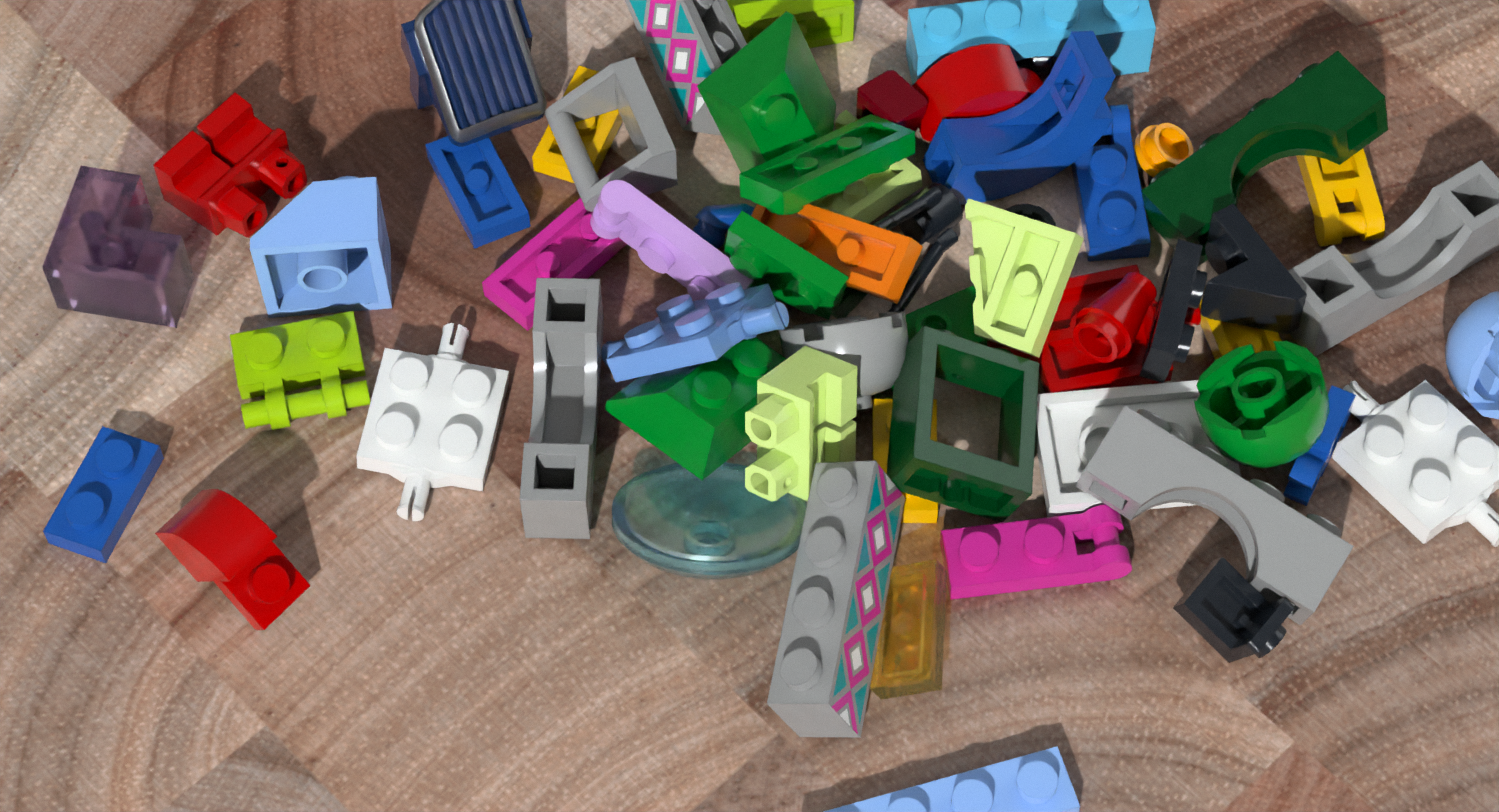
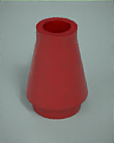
M1127 273L1117 285L1079 311L1076 316V326L1073 330V337L1079 349L1088 357L1103 363L1112 362L1116 357H1123L1128 354L1147 310L1157 296L1154 284L1140 273Z

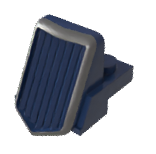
M431 0L414 20L401 24V48L410 67V91L419 110L434 105L449 140L455 146L464 147L535 122L545 115L546 98L531 56L533 36L521 0Z

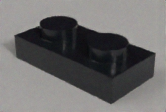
M1180 239L1177 240L1165 270L1139 374L1140 377L1164 383L1173 361L1183 364L1186 361L1195 328L1194 326L1184 324L1188 307L1198 309L1208 275L1207 272L1197 270L1202 245Z

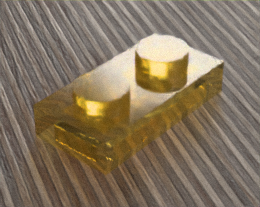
M937 559L892 567L870 690L881 700L942 690L947 570Z

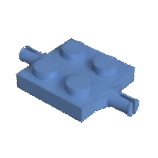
M731 283L712 291L705 299L693 301L691 295L686 294L662 303L656 308L658 317L653 321L643 323L629 330L624 335L625 339L606 342L602 346L601 355L605 365L610 368L615 382L625 381L718 360L732 346L743 339L749 340L755 338L757 334L785 329L784 327H787L789 323V314L783 303L776 302L769 284L743 289L741 283Z

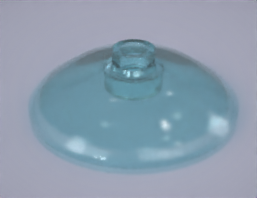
M725 462L704 480H700L683 466L675 463L646 471L634 477L620 488L612 503V528L622 545L637 558L652 567L692 579L725 580L763 572L780 564L795 553L799 547L807 503L805 500L789 493L772 502L749 492L745 488V468L748 467L745 465Z

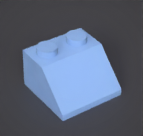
M342 176L334 180L313 181L250 238V252L268 318L392 308L391 249L376 177L358 178L355 176Z

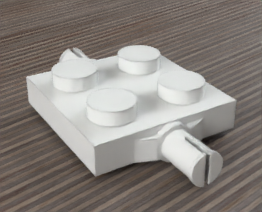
M448 323L443 326V334L437 355H421L389 348L384 349L356 456L357 468L389 474L405 483L396 512L401 518L406 520L409 519L413 499L412 521H420L424 518V510L430 488L455 486L482 492L484 489L509 384V371L470 364L462 360L469 330L458 324L453 345L454 323Z
M1355 380L1350 382V385L1347 384L1343 390L1356 395L1351 413L1362 424L1337 443L1332 458L1423 544L1427 543L1445 528L1469 522L1491 542L1492 546L1497 547L1499 545V514L1486 502L1489 496L1499 489V446L1426 380L1398 400L1381 405L1363 390Z

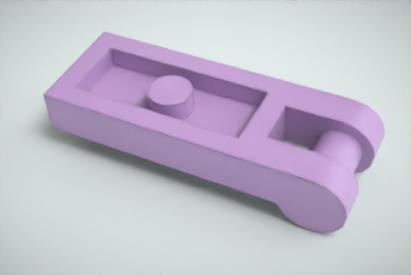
M623 180L609 181L603 186L598 197V203L590 217V225L597 236L610 240L619 237L637 251L640 259L650 269L662 274L667 273L686 287L694 301L705 299L712 291L731 283L739 282L743 289L750 288L754 280L737 271L731 264L729 257L634 186Z

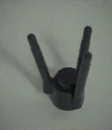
M937 182L930 183L899 209L872 224L886 230H891L899 225L905 236L913 238L921 245L925 242L932 244V247L908 280L898 304L893 303L888 312H904L943 253L958 242V236L952 228L963 219V210L957 197L943 184Z

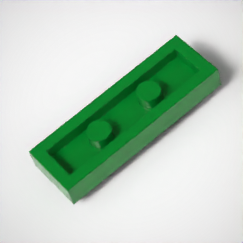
M869 114L740 173V197L766 207L773 214H795L801 211L805 205L828 194L842 192L849 184L870 174L884 172L892 164L915 154V131Z

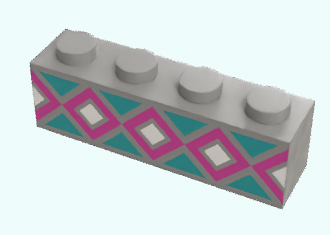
M625 0L635 22V27L640 33L654 65L655 72L661 80L682 130L722 136L697 85L747 44L727 0Z
M876 461L815 463L767 705L799 737L861 738L905 502L904 495Z

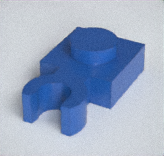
M1331 386L1328 392L1330 412L1321 437L1307 453L1296 459L1288 476L1289 482L1283 493L1284 497L1305 506L1308 505L1318 481L1323 476L1335 447L1346 428L1356 397L1355 394L1336 386Z

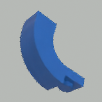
M1071 31L1045 82L1035 93L1020 104L1006 111L985 117L942 119L923 158L932 183L937 182L950 189L961 205L966 204L968 199L987 202L1007 197L1038 185L1058 174L1085 154L1100 139L1114 119L1104 97L1110 90L1116 76L1113 72L1112 64L1109 58L1105 56L1094 31Z

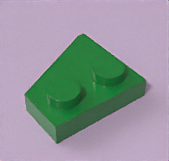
M744 211L740 212L728 229L723 254L729 257L731 264L737 271L754 280L750 288L769 284L776 300L794 306L802 312L814 314L827 320L830 319L843 299L849 279L848 276Z

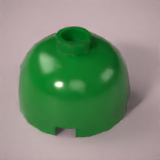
M1273 341L1276 351L1255 353L1252 344L1245 345L1216 359L1200 375L1196 385L1199 397L1197 401L1194 400L1195 410L1203 431L1209 441L1222 455L1246 467L1269 468L1289 463L1307 453L1320 439L1330 412L1328 392L1319 360L1303 346L1288 341Z

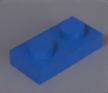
M448 136L425 144L428 160L474 249L531 227L529 212L489 138L464 147L452 144Z
M102 426L43 530L48 543L107 563L164 459L160 445Z

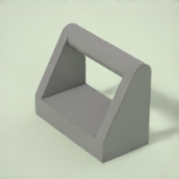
M634 57L611 63L546 109L545 116L587 211L593 212L603 186L609 181L623 180L634 186L644 195L678 185L676 148ZM618 109L638 155L599 180L575 122Z

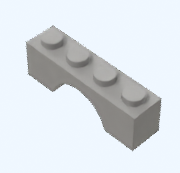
M1481 160L1433 187L1419 208L1399 228L1375 245L1353 254H1341L1332 245L1288 270L1307 294L1299 327L1297 330L1289 333L1298 345L1307 348L1316 357L1498 251L1499 178Z
M536 279L532 331L534 358L533 406L528 443H524L520 487V506L525 538L590 539L602 360L601 349L604 328L600 279Z
M1124 406L1084 469L1076 487L1130 520H1133L1150 508L1174 502L1190 503L1214 512L1231 527L1241 543L1246 561L1245 579L1269 603L1286 597L1295 606L1287 618L1301 626L1315 612L1354 546L1341 539L1342 532L1329 520L1315 514L1304 516L1284 504L1285 497L1272 485L1259 479H1251L1249 482L1227 468V460L1215 450L1202 444H1195L1192 447L1172 435L1171 426L1158 415L1144 409H1139L1135 412L1129 407Z

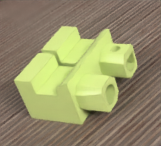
M805 345L757 380V405L745 412V432L751 441L757 444V460L745 468V488L749 492L772 502L777 501L786 493L808 501L815 463L855 461L856 421L852 419L857 414L858 366Z

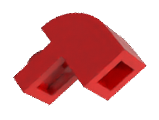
M981 44L954 52L934 64L912 85L928 101L926 113L918 127L923 140L932 141L942 119L977 118L1006 111L1030 97L1042 86L1043 82L1035 72L1027 68H1018L1009 45Z
M219 489L201 490L155 533L197 582H214L255 630H265L311 586L275 545L273 540L277 535L268 525L241 501L225 491Z

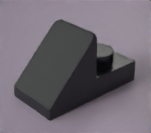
M1234 204L1213 213L1205 251L1211 267L1218 275L1210 279L1206 284L1200 310L1202 316L1283 334H1289L1297 330L1307 297L1306 292Z

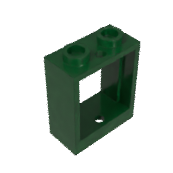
M923 326L907 344L904 363L899 377L894 382L886 474L900 492L995 521H1005L1032 495L1039 363L1016 356L1011 351L1003 348H992L958 337L948 330ZM935 377L1001 398L997 460L930 440Z

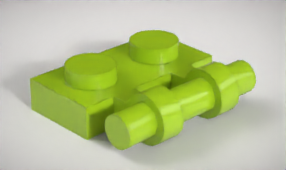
M354 311L230 334L241 399L265 395V400L241 404L245 429L270 424L271 429L275 430L290 427V420L324 413H327L328 419L346 416L347 409L370 405L371 400L367 380L342 384L341 381L366 376ZM322 385V389L286 395V391Z

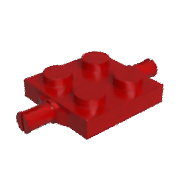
M1137 264L1070 277L1039 358L987 340V346L1003 348L1011 351L1016 356L1038 362L1039 376L1045 393L1162 383L1139 376L1157 306L1156 300L1149 306L1128 354L1123 357H1116L1112 362L1103 363L1088 357L1079 349L1073 337L1078 312L1117 285L1127 273H1140ZM1199 306L1198 309L1188 307L1184 324L1200 325L1201 315ZM1173 364L1164 382L1171 381Z

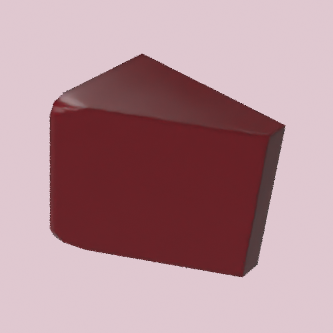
M887 70L858 87L856 118L861 119L872 114L916 132L926 113L928 101L896 71Z

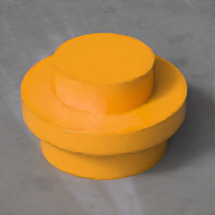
M1171 123L1150 125L1143 129L1135 139V153L1141 168L1152 177L1166 168H1174L1194 153L1192 143L1187 134L1181 128Z

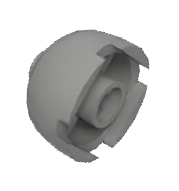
M905 312L879 313L880 318L868 320L867 317H861V315L799 324L794 325L793 328L779 330L782 355L787 359L806 345L858 366L857 410L873 407L871 395L891 388L899 377L904 363L908 344Z

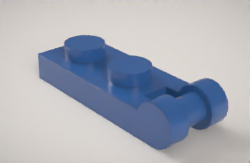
M1127 104L1109 106L1114 119L1102 136H1109L1110 145L1092 146L1085 154L1071 164L1088 262L1149 257L1151 240L1132 142L1130 112Z

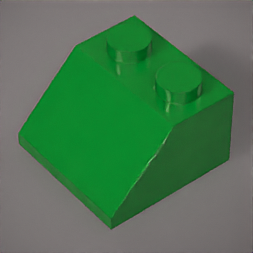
M787 11L697 85L741 173L833 131L836 103L794 15Z
M756 337L749 340L743 339L732 346L718 360L638 377L607 400L605 410L700 480H704L751 442L750 437L745 432V412L757 405V380L785 361L786 358Z

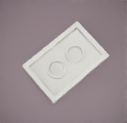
M1198 380L1038 394L1035 444L1047 516L1081 514L1092 507L1105 505L1076 487V484L1124 406L1129 407L1135 412L1139 409L1148 410L1164 419L1172 428L1171 434L1192 447L1195 444H1202L1222 455L1209 441L1201 427L1195 410L1194 400L1197 401L1199 397L1196 386ZM1222 455L1228 462L1227 468L1241 476L1239 464ZM1174 502L1158 505L1150 509L1193 506L1194 504Z

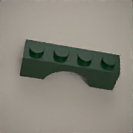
M1336 51L1321 63H1313L1307 66L1289 86L1272 98L1268 97L1258 101L1244 118L1223 133L1218 132L1209 136L1195 153L1174 168L1169 167L1156 174L1149 185L1141 190L1148 223L1173 249L1178 239L1202 245L1198 266L1208 260L1205 246L1212 214L1231 204L1237 207L1243 187L1258 170L1273 161L1298 155L1320 157L1339 165L1388 131L1385 96L1339 51Z

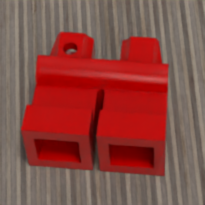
M236 92L197 125L199 135L193 130L190 131L153 164L163 199L217 236L228 227L247 238L251 237L264 225L265 219L268 216L266 205L259 198L269 188L284 199H292L308 182L304 165L289 150L285 131L281 128L272 130L254 116L252 105Z

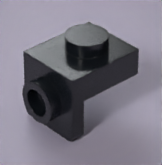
M1223 557L1211 561L1173 607L1229 663L1254 654L1261 658L1273 650L1287 632L1281 624L1295 608L1286 597L1269 603Z

